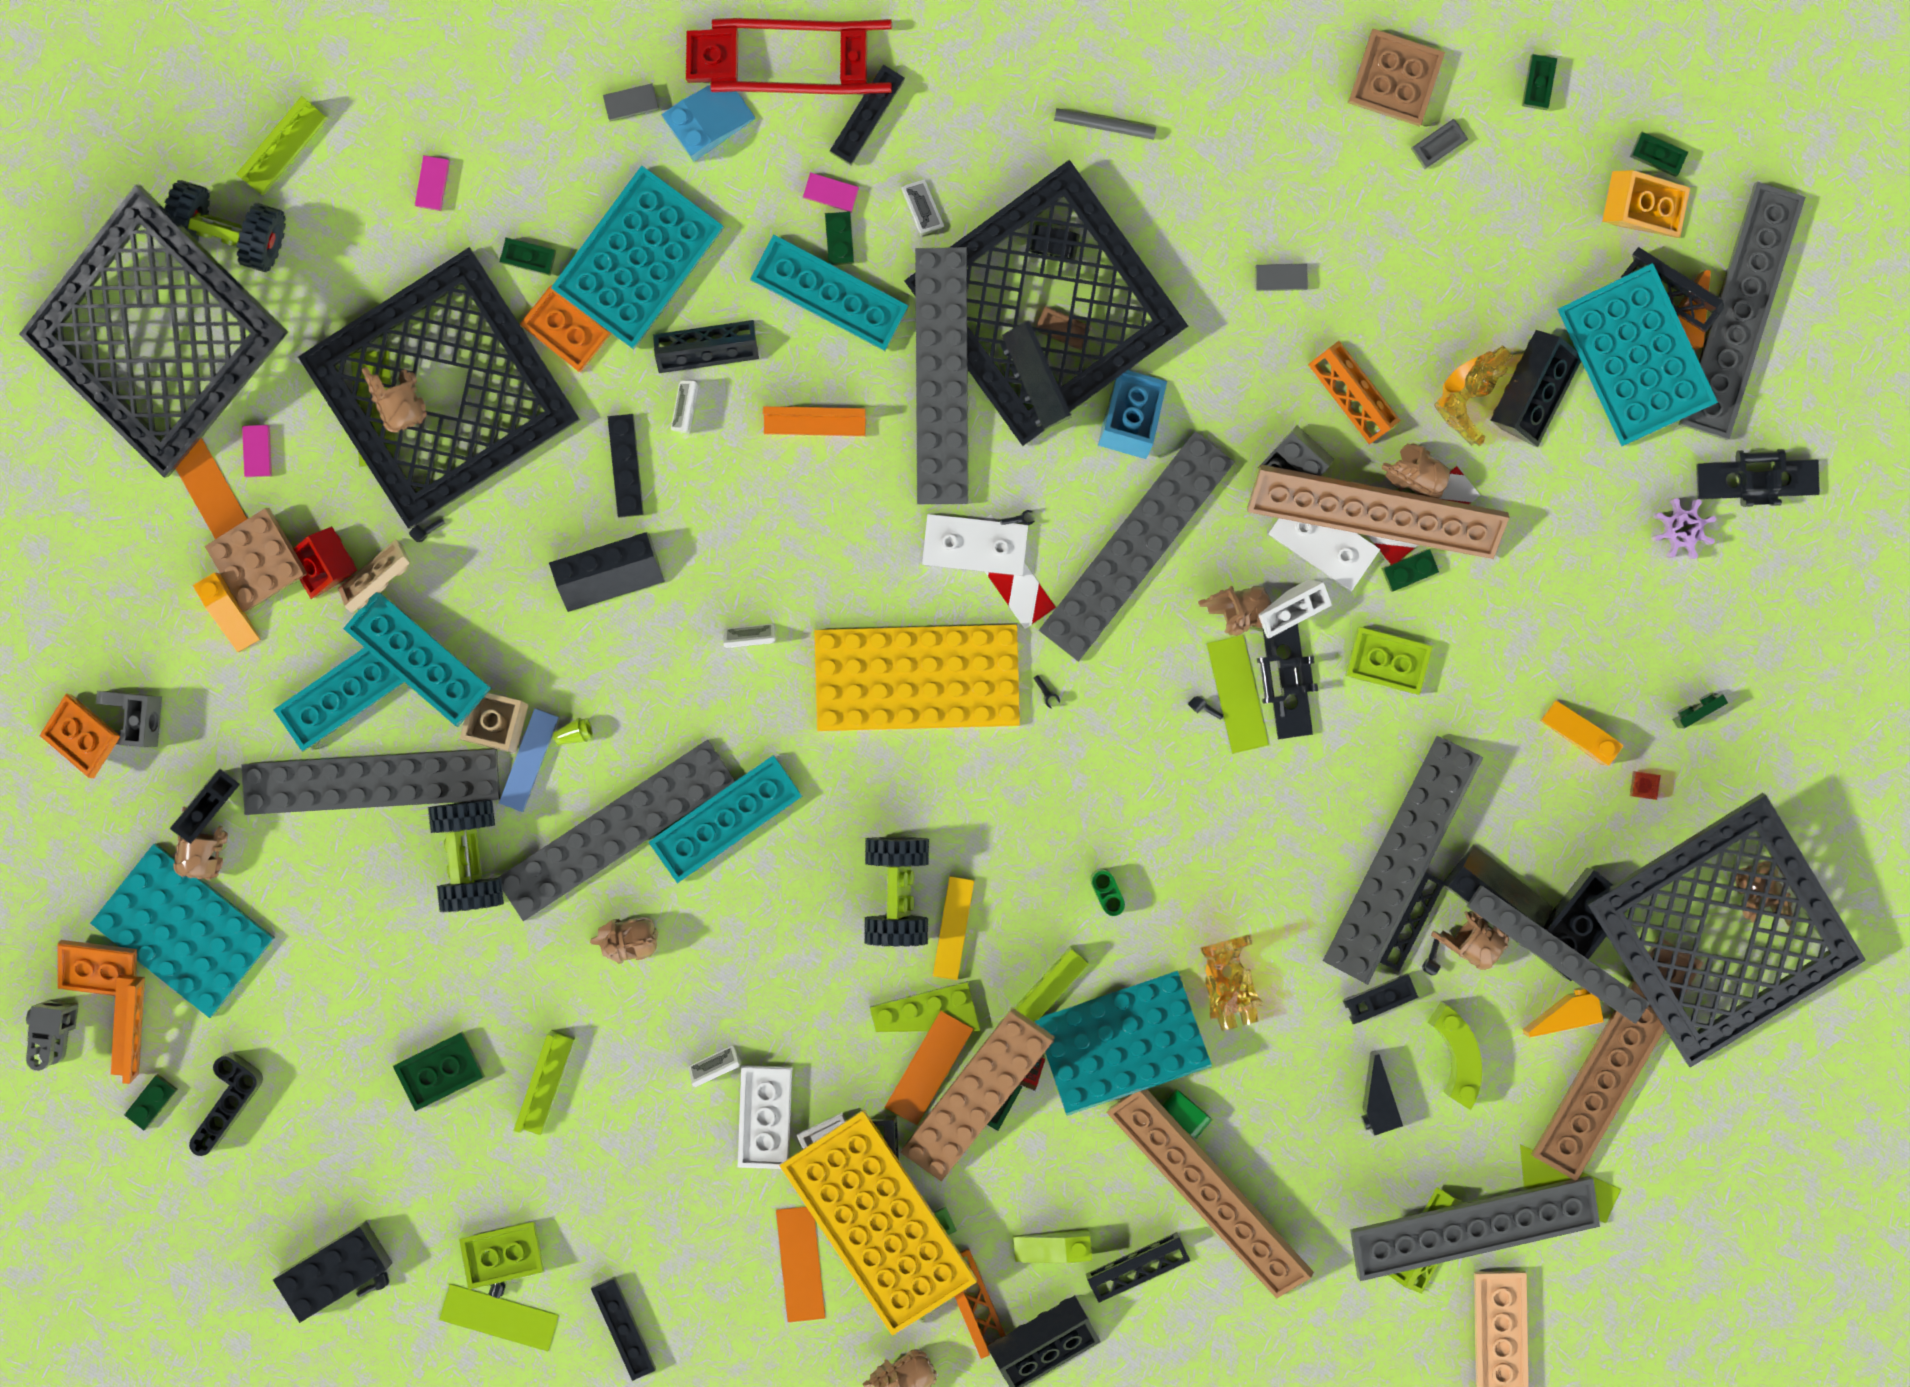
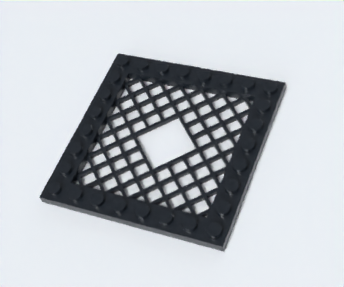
M1070 159L949 247L967 248V294L969 284L983 286L981 300L967 298L968 303L980 304L978 318L967 317V321L977 322L975 336L968 327V371L1022 446L1029 443L1045 430L1042 425L1036 426L1031 414L1035 411L1034 407L1028 411L1023 404L1026 401L1023 399L1022 392H1020L1019 398L1008 383L1022 384L1021 389L1025 388L1022 380L1008 378L1010 365H1014L1011 355L1008 356V360L994 358L996 344L1003 342L1002 340H996L998 327L1015 328L1018 326L1017 322L1025 275L1075 283L1067 332L1032 327L1036 332L1048 333L1046 347H1041L1045 351L1047 361L1049 352L1063 354L1061 368H1050L1052 371L1060 372L1058 386L1070 412L1188 327V324ZM1064 197L1068 203L1057 201ZM1051 206L1049 219L1037 217ZM1055 206L1069 208L1067 222L1052 220ZM1072 209L1083 224L1070 222ZM1034 221L1048 223L1046 237L1032 235ZM1030 222L1028 234L1016 232ZM1052 224L1066 226L1064 240L1050 238ZM1069 227L1084 229L1082 242L1067 240ZM1087 230L1098 245L1085 243ZM1013 236L1027 238L1025 252L1011 250ZM1009 237L1007 249L996 248L998 244ZM1031 239L1045 241L1043 255L1029 253ZM1049 242L1063 244L1061 258L1047 256ZM1066 245L1081 247L1079 260L1065 259ZM1084 247L1099 249L1096 263L1082 261ZM993 251L1007 253L1004 267L990 265ZM1102 251L1113 266L1100 264ZM988 253L987 264L974 263ZM1010 254L1024 256L1022 270L1008 268ZM1028 257L1042 259L1040 273L1026 271ZM1046 260L1060 262L1058 276L1044 274ZM1064 263L1078 265L1076 279L1062 276ZM1081 265L1096 267L1093 281L1079 279ZM972 266L986 268L984 282L970 280ZM1099 268L1113 270L1111 284L1097 282ZM990 269L1004 271L1001 285L988 283ZM1007 272L1021 274L1019 288L1005 286ZM1117 272L1128 287L1115 285ZM914 273L904 282L916 297ZM1079 283L1093 285L1091 299L1076 297ZM1096 286L1110 288L1108 302L1094 300ZM987 287L1001 289L999 303L985 301ZM1114 289L1128 291L1126 305L1112 303ZM1004 290L1018 292L1016 306L1002 304ZM1132 293L1142 307L1130 306ZM1076 301L1090 303L1088 317L1073 315ZM1093 304L1108 306L1105 320L1091 318ZM984 305L998 307L996 321L982 319ZM1111 307L1125 309L1123 323L1109 321ZM1002 308L1015 310L1013 324L999 322ZM1129 310L1143 312L1141 326L1127 324ZM1148 314L1152 321L1145 326L1146 315ZM1073 319L1087 321L1085 335L1070 333ZM1090 322L1105 324L1102 338L1088 336ZM981 323L995 325L993 339L979 337ZM1108 325L1122 327L1120 341L1106 339ZM1126 328L1139 329V331L1124 341ZM1052 334L1066 336L1064 350L1050 348ZM1070 337L1084 339L1082 353L1068 351ZM1087 340L1102 342L1099 356L1085 354ZM979 341L992 343L990 357ZM1105 343L1118 345L1103 356ZM1067 355L1081 357L1079 371L1065 369ZM1084 358L1097 360L1091 366L1082 371ZM994 362L1007 364L1005 377ZM1064 373L1077 375L1062 386Z
M135 185L19 335L163 478H166L178 467L287 335L288 331L141 185ZM142 225L146 230H138V229H139L140 226ZM136 234H147L148 248H137ZM153 237L164 248H154ZM131 240V248L123 249ZM138 252L149 253L150 267H139ZM154 252H165L167 267H156ZM121 253H132L133 267L122 266ZM172 256H173L182 266L173 267V266H172ZM116 258L117 267H109ZM107 271H117L118 286H108ZM123 271H134L135 285H124ZM140 271H150L152 285H141ZM156 271H167L168 285L157 284ZM173 271H184L185 285H174ZM190 274L201 285H191ZM101 277L102 286H94ZM141 289H152L153 304H143ZM158 289H169L170 304H159ZM175 289L186 290L187 303L176 304ZM191 289H202L203 303H193ZM92 290L103 291L104 304H93ZM108 290H119L120 304H110ZM125 290H136L137 304H126ZM209 293L219 303H209ZM85 296H87V304H80ZM210 307H221L222 322H211ZM77 308H88L89 322H79ZM94 308H104L106 322H95ZM110 308H121L122 322H112ZM127 308H171L175 359H132ZM177 308H187L189 322H178ZM193 308H204L205 322H194ZM227 311L238 322H228ZM72 314L73 322H66ZM96 326H106L107 340H97ZM112 326H123L124 340H113ZM178 326H189L190 340L179 339ZM195 326H206L207 340H196ZM212 326H223L224 340H213ZM228 326H239L241 340H230ZM63 327L74 328L75 341L64 340ZM79 327H90L91 341H81ZM246 330L250 333V334L247 336V338H246ZM180 344H191L192 358L181 359ZM197 344L208 345L209 358H198ZM213 344H224L225 358L214 357ZM230 344H241L231 356ZM70 345H75L76 351ZM81 345H92L93 359H83ZM98 345H108L109 359H99ZM114 345H125L126 359H115ZM88 363H94V369ZM100 363H110L111 377H101ZM116 363H126L128 377H117ZM132 363H143L144 377H134ZM149 363H159L161 377H150ZM165 363H176L177 377L166 376ZM182 363H193L194 377H183ZM198 363H209L210 377H200ZM215 363H225L216 374ZM106 381H112V387ZM118 381H128L130 395H119ZM134 381H145L146 395H135ZM151 381H161L162 395H152ZM167 381H178L179 395H168ZM184 381H194L196 395H185ZM200 381H210L201 392ZM124 399H130L131 406ZM136 399L147 400L148 413H137ZM152 399H163L164 413H154ZM169 399L180 400L181 413H170ZM185 399H196L186 411ZM142 417H148L149 424ZM154 417H165L166 431H155ZM171 417H181L172 428Z
M470 247L298 356L300 362L408 529L416 526L581 420ZM463 284L466 290L457 289V287ZM453 292L466 295L463 308L450 306ZM448 294L446 304L435 302ZM470 297L480 312L468 310ZM432 306L445 308L442 322L429 319ZM426 308L424 318L414 316ZM449 310L462 312L460 326L446 323ZM467 314L480 316L477 330L464 327ZM484 318L494 334L482 331ZM410 319L423 322L420 336L407 333ZM405 321L403 332L392 330ZM428 323L441 326L438 340L425 337ZM445 327L458 330L456 344L443 341ZM463 331L476 334L473 347L460 345ZM389 333L402 336L399 349L386 347ZM383 335L381 346L371 344V342ZM481 335L494 338L491 351L478 349ZM406 337L419 340L417 353L403 351ZM498 340L508 355L495 352ZM424 341L437 344L434 357L421 355ZM441 345L455 347L452 361L439 359ZM367 347L380 349L378 363L365 361ZM362 349L360 359L349 357ZM459 349L472 351L469 365L456 362ZM385 351L398 353L395 367L382 364ZM477 353L490 355L487 369L474 366ZM402 355L416 357L413 371L407 370V373L413 372L415 376L417 375L420 358L468 369L458 418L426 411L427 415L439 418L437 431L423 429L426 419L424 418L422 423L419 424V428H406L418 431L415 445L402 443L404 430L399 431L397 441L384 439L386 428L383 425V420L371 417L373 403L376 404L372 401V393L370 398L357 396L359 383H367L366 379L361 378L364 364L376 367L375 375H378V377L380 376L381 368L394 371L391 385L382 383L385 388L396 386L398 373L405 370L400 368ZM494 356L508 359L505 373L492 370ZM346 361L359 363L356 377L343 374ZM512 362L521 376L509 374ZM338 363H340L339 371L335 366ZM473 370L486 373L483 386L470 384ZM490 374L504 377L501 390L488 388ZM508 378L521 380L519 394L505 392ZM344 379L355 381L353 392ZM525 383H527L536 398L523 395ZM469 388L482 390L479 404L466 401ZM487 392L500 394L497 408L484 405ZM504 395L517 398L515 412L501 409ZM522 399L535 402L532 416L519 413ZM357 400L369 402L367 413L364 412ZM539 404H540L541 407L543 408L544 412H542L541 414L537 415L538 408H539ZM465 405L478 408L476 422L462 419ZM483 409L496 412L493 426L480 423ZM500 413L514 416L511 430L498 427ZM518 417L531 419L516 429ZM444 419L457 422L454 435L441 433ZM371 421L382 424L380 435ZM461 423L474 425L472 439L458 437ZM479 427L492 429L489 443L476 440ZM496 431L509 433L494 443ZM422 433L436 435L433 449L420 447ZM440 436L453 439L450 453L437 450ZM458 440L471 443L468 457L455 454ZM385 443L396 445L394 457ZM475 444L487 447L473 456ZM401 446L414 449L411 463L398 460ZM419 450L432 453L429 467L416 464ZM436 454L449 457L446 471L433 468ZM454 458L466 460L451 470ZM398 464L410 466L408 479ZM415 468L428 470L425 484L412 482ZM432 472L445 474L430 484ZM413 486L421 487L423 489L416 493Z
M1765 793L1759 794L1586 902L1690 1068L1866 961ZM1754 831H1756L1757 834H1758V836L1749 835V834L1752 833V832H1754ZM1746 839L1759 841L1755 854L1743 852ZM1740 840L1738 850L1728 849L1729 846ZM1763 845L1771 857L1761 855ZM1724 852L1736 855L1733 868L1721 865ZM1718 854L1716 864L1705 862ZM1742 856L1754 858L1750 871L1738 869ZM1759 859L1771 862L1768 875L1756 872ZM1776 865L1784 878L1773 876ZM1702 866L1714 868L1711 881L1699 879ZM1696 867L1693 878L1682 876ZM1719 870L1732 872L1728 885L1716 883ZM1737 873L1749 875L1746 888L1734 886ZM1754 877L1766 879L1763 892L1751 890ZM1680 880L1692 882L1689 895L1676 893ZM1772 880L1784 882L1780 895L1768 893ZM1674 881L1671 891L1661 890V888ZM1697 883L1709 886L1706 898L1694 896ZM1715 887L1727 889L1723 902L1711 900ZM1788 887L1791 888L1796 898L1786 896ZM1732 890L1744 893L1741 905L1729 903ZM1657 894L1670 896L1666 909L1654 906ZM1749 894L1762 896L1758 909L1746 907ZM1652 895L1649 905L1639 903ZM1675 897L1687 899L1684 912L1672 910ZM1767 897L1779 900L1776 912L1764 910ZM1692 901L1705 903L1701 915L1689 913ZM1784 901L1796 903L1793 916L1781 914ZM1710 904L1757 913L1744 960L1697 951ZM1635 907L1648 910L1645 922L1632 920ZM1801 907L1809 919L1798 917ZM1629 909L1628 917L1626 918L1623 912ZM1653 911L1665 913L1662 926L1650 924ZM1670 914L1682 917L1679 929L1667 927ZM1762 915L1774 917L1771 929L1759 927ZM1688 918L1700 920L1697 932L1685 931ZM1779 918L1791 920L1788 933L1776 931ZM1797 921L1809 924L1805 936L1793 934ZM1631 925L1643 927L1640 938ZM1648 928L1660 930L1657 943L1645 941ZM1813 928H1815L1821 939L1811 938ZM1665 932L1678 934L1675 946L1662 944ZM1757 932L1769 934L1766 946L1754 944ZM1683 935L1695 937L1692 950L1680 947ZM1775 935L1787 937L1783 950L1771 948ZM1792 939L1804 941L1800 953L1789 951ZM1809 942L1821 944L1818 957L1806 954ZM1644 945L1656 947L1653 959ZM1661 949L1673 951L1670 963L1658 961ZM1752 949L1764 951L1761 963L1749 961ZM1678 952L1690 954L1687 967L1675 964ZM1770 952L1782 954L1778 967L1767 965ZM1696 955L1708 958L1704 970L1692 968ZM1787 955L1799 958L1796 970L1784 968ZM1713 959L1725 961L1722 973L1710 971ZM1804 959L1811 960L1807 964L1803 965ZM1730 962L1742 964L1739 977L1727 975ZM1657 966L1668 968L1665 979ZM1748 966L1759 968L1756 980L1744 978ZM1674 969L1686 971L1683 983L1670 981ZM1765 969L1777 971L1774 983L1762 982ZM1691 972L1703 975L1700 987L1688 985ZM1782 972L1789 974L1781 979ZM1708 976L1720 978L1717 990L1705 988ZM1726 979L1738 981L1734 994L1723 992ZM1743 983L1755 985L1752 997L1740 995ZM1669 986L1681 988L1678 999ZM1760 986L1767 987L1759 992ZM1686 989L1698 991L1695 1004L1683 1002ZM1703 993L1715 995L1712 1007L1700 1005ZM1721 996L1733 998L1730 1010L1718 1008ZM1738 999L1744 1000L1743 1003L1737 1006ZM1682 1006L1694 1008L1691 1020L1687 1016ZM1699 1010L1711 1012L1708 1024L1696 1022ZM1716 1013L1723 1014L1722 1016L1715 1019Z

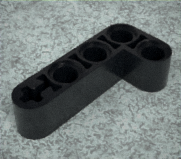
M227 1053L215 1060L213 1064L214 1074L229 1086L189 1142L191 1152L197 1156L207 1155L219 1145L263 1082L262 1073L235 1053ZM224 1060H228L232 1063L233 1067L231 1072H228L224 1069ZM244 1075L252 1077L253 1086H247L244 1083ZM230 1095L238 1099V1107H234L229 1103ZM215 1116L223 1119V1128L216 1126L214 1122ZM211 1134L212 1136L205 1143L206 1147H203L201 1145L203 1143L202 1139Z

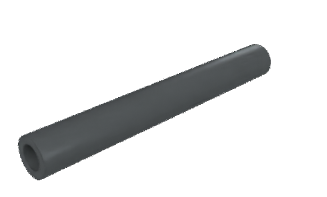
M1056 108L1054 121L1152 140H1154L1156 127L1059 108Z

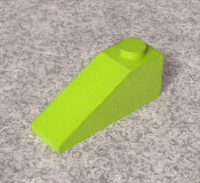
M1088 1229L1013 1236L1015 1262L1077 1263L1092 1261L1091 1240Z

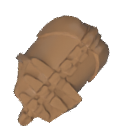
M367 367L362 368L366 382L369 385V392L373 396L372 401L376 403L381 419L384 422L383 425L388 431L398 432L399 430H405L407 427H413L417 423H422L427 415L423 399L416 396L415 391H417V387L415 384L417 383V378L413 372L407 373L406 369L400 371V385L385 390L378 375H372Z
M1407 443L1400 450L1402 460L1397 461L1394 465L1383 463L1382 469L1387 471L1385 476L1399 491L1408 487L1416 492L1417 495L1437 499L1442 497L1450 477L1448 467L1430 456L1431 452L1426 450L1425 447L1414 443Z
M1230 586L1229 589L1220 590L1219 593L1211 595L1206 600L1198 601L1200 607H1207L1209 614H1223L1227 622L1225 633L1235 636L1247 632L1250 626L1263 628L1258 614L1272 604L1265 588L1262 586H1253L1235 592L1233 586Z
M218 826L214 835L200 833L191 845L178 836L177 853L175 854V863H173L174 870L178 875L182 877L187 876L188 878H205L207 880L216 878L219 875L223 865V858L218 857L219 851H222L223 844H226L228 839V833L222 830L223 826ZM214 851H216L215 857L211 856Z
M1763 861L1758 863L1756 872L1768 875L1771 862ZM1752 865L1747 866V868H1741V869H1742V870L1750 871ZM1775 867L1773 876L1779 877L1778 869ZM1737 873L1736 887L1746 888L1749 875ZM1754 877L1751 890L1763 892L1766 879ZM1772 880L1768 893L1780 895L1782 884L1779 881ZM1749 894L1746 907L1758 909L1762 896ZM1767 897L1764 908L1770 906L1772 912H1776L1779 900ZM1784 901L1781 914L1793 915L1792 902ZM1742 911L1746 919H1750L1751 922L1755 921L1757 913ZM1784 919L1787 926L1790 927L1791 920Z
M1473 911L1464 912L1468 921L1455 937L1444 930L1440 934L1436 931L1431 933L1432 937L1438 939L1439 942L1445 944L1449 949L1468 960L1480 970L1492 968V965L1497 962L1503 951L1508 947L1509 937L1495 926L1493 929L1489 927L1488 922Z
M634 918L625 922H621L620 919H613L599 927L598 936L591 938L590 943L599 945L603 956L618 964H622L625 960H642L651 956L657 948L658 931L654 928V923L649 918Z
M914 1349L893 1364L885 1359L884 1363L881 1366H877V1369L870 1374V1379L866 1380L863 1386L931 1387L937 1381V1372L934 1370L933 1364L930 1363L927 1354L921 1350Z

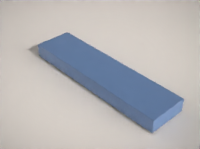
M534 708L499 804L524 812L558 723V716Z

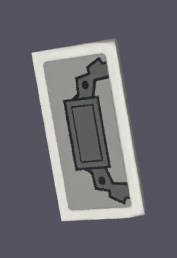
M925 179L901 187L920 236L944 227Z
M680 381L671 425L672 431L690 433L699 388L696 381Z
M774 624L726 628L724 630L723 643L725 648L772 644L776 642Z
M730 1046L690 1065L688 1070L693 1087H697L739 1067L741 1060L735 1047Z

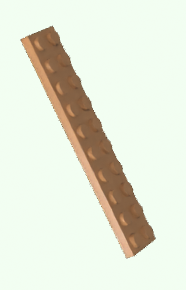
M1261 464L1247 506V512L1489 559H1494L1509 520V513L1505 511Z
M1663 939L1662 944L1674 946L1673 944ZM1651 947L1648 951L1652 959L1656 947ZM1661 949L1658 961L1670 963L1673 951ZM1678 952L1675 964L1687 967L1690 954ZM1695 958L1692 968L1700 969L1704 962ZM1657 966L1665 979L1668 968ZM1674 969L1670 981L1683 983L1686 971ZM1691 972L1688 985H1691L1697 973ZM1632 979L1628 988L1646 1000L1636 982ZM1669 986L1678 999L1681 988ZM1650 1005L1636 1024L1614 1010L1532 1151L1531 1155L1573 1180H1578L1665 1030Z
M1147 1089L1128 1095L1109 1108L1106 1113L1276 1299L1312 1277L1314 1271Z

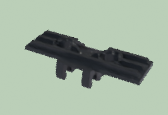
M1777 449L1776 452L1749 453L1737 450L1736 462L1696 464L1697 499L1740 498V506L1753 507L1754 505L1781 506L1782 500L1778 499V497L1813 496L1820 493L1819 460L1786 461L1784 449ZM1774 462L1772 471L1753 472L1746 471V463ZM1783 472L1789 476V482L1786 486H1781V475ZM1730 473L1736 474L1739 478V483L1735 488L1729 487L1726 483V478Z
M1298 623L1271 638L1266 637L1262 628L1266 657L1256 659L1257 663H1260L1264 691L1262 702L1263 704L1273 703L1277 739L1313 735L1307 692L1318 691V684H1313L1311 664L1315 663L1314 656L1302 657ZM1282 644L1290 648L1291 653L1287 659H1281L1276 653L1277 648ZM1276 661L1278 665L1281 687L1280 696H1274L1270 662ZM1288 695H1294L1297 698V706L1291 710L1287 709L1283 703Z

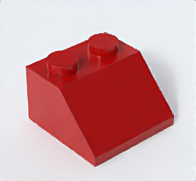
M332 526L307 536L293 548L308 573L299 580L310 599L340 584L357 571L353 559L348 555L341 538L336 534Z

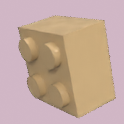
M487 693L464 720L460 739L469 743L516 754L529 705L520 700Z

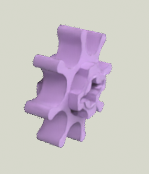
M1678 498L1671 499L1670 504L1673 507V514L1670 517H1666L1662 513H1655L1653 516L1654 519L1661 520L1664 523L1665 529L1662 534L1652 536V540L1660 541L1666 538L1670 541L1671 548L1666 554L1668 558L1675 557L1678 548L1682 546L1687 549L1689 559L1698 558V554L1695 551L1697 541L1701 540L1707 545L1715 542L1713 538H1709L1704 534L1703 528L1707 523L1715 522L1716 517L1710 516L1706 519H1701L1698 516L1697 509L1702 504V501L1699 499L1692 501L1691 508L1688 511L1681 508ZM1684 525H1692L1691 528L1684 532H1675Z

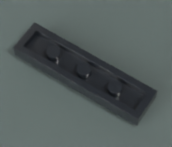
M883 64L872 83L891 82L892 93L864 94L831 147V154L852 166L904 83L905 77Z
M634 414L607 416L618 518L643 516L644 510Z
M614 1276L592 1286L591 1291L631 1380L634 1381L654 1372L656 1366L616 1277Z

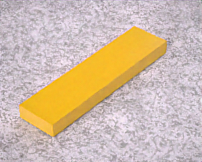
M949 876L933 970L934 977L958 980L974 880Z

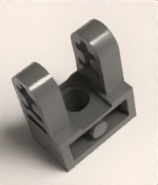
M97 691L96 704L123 706V709H125L123 730H114L120 735L116 744L134 747H158L162 696Z
M47 1000L31 1006V1009L28 1010L26 1015V1024L29 1025L26 1063L32 1070H43L50 1065L61 1062L65 1058L69 1031L76 1029L77 1003ZM54 1051L58 1052V1055L55 1056V1057H54ZM39 1054L42 1061L40 1064L37 1059H34V1056Z

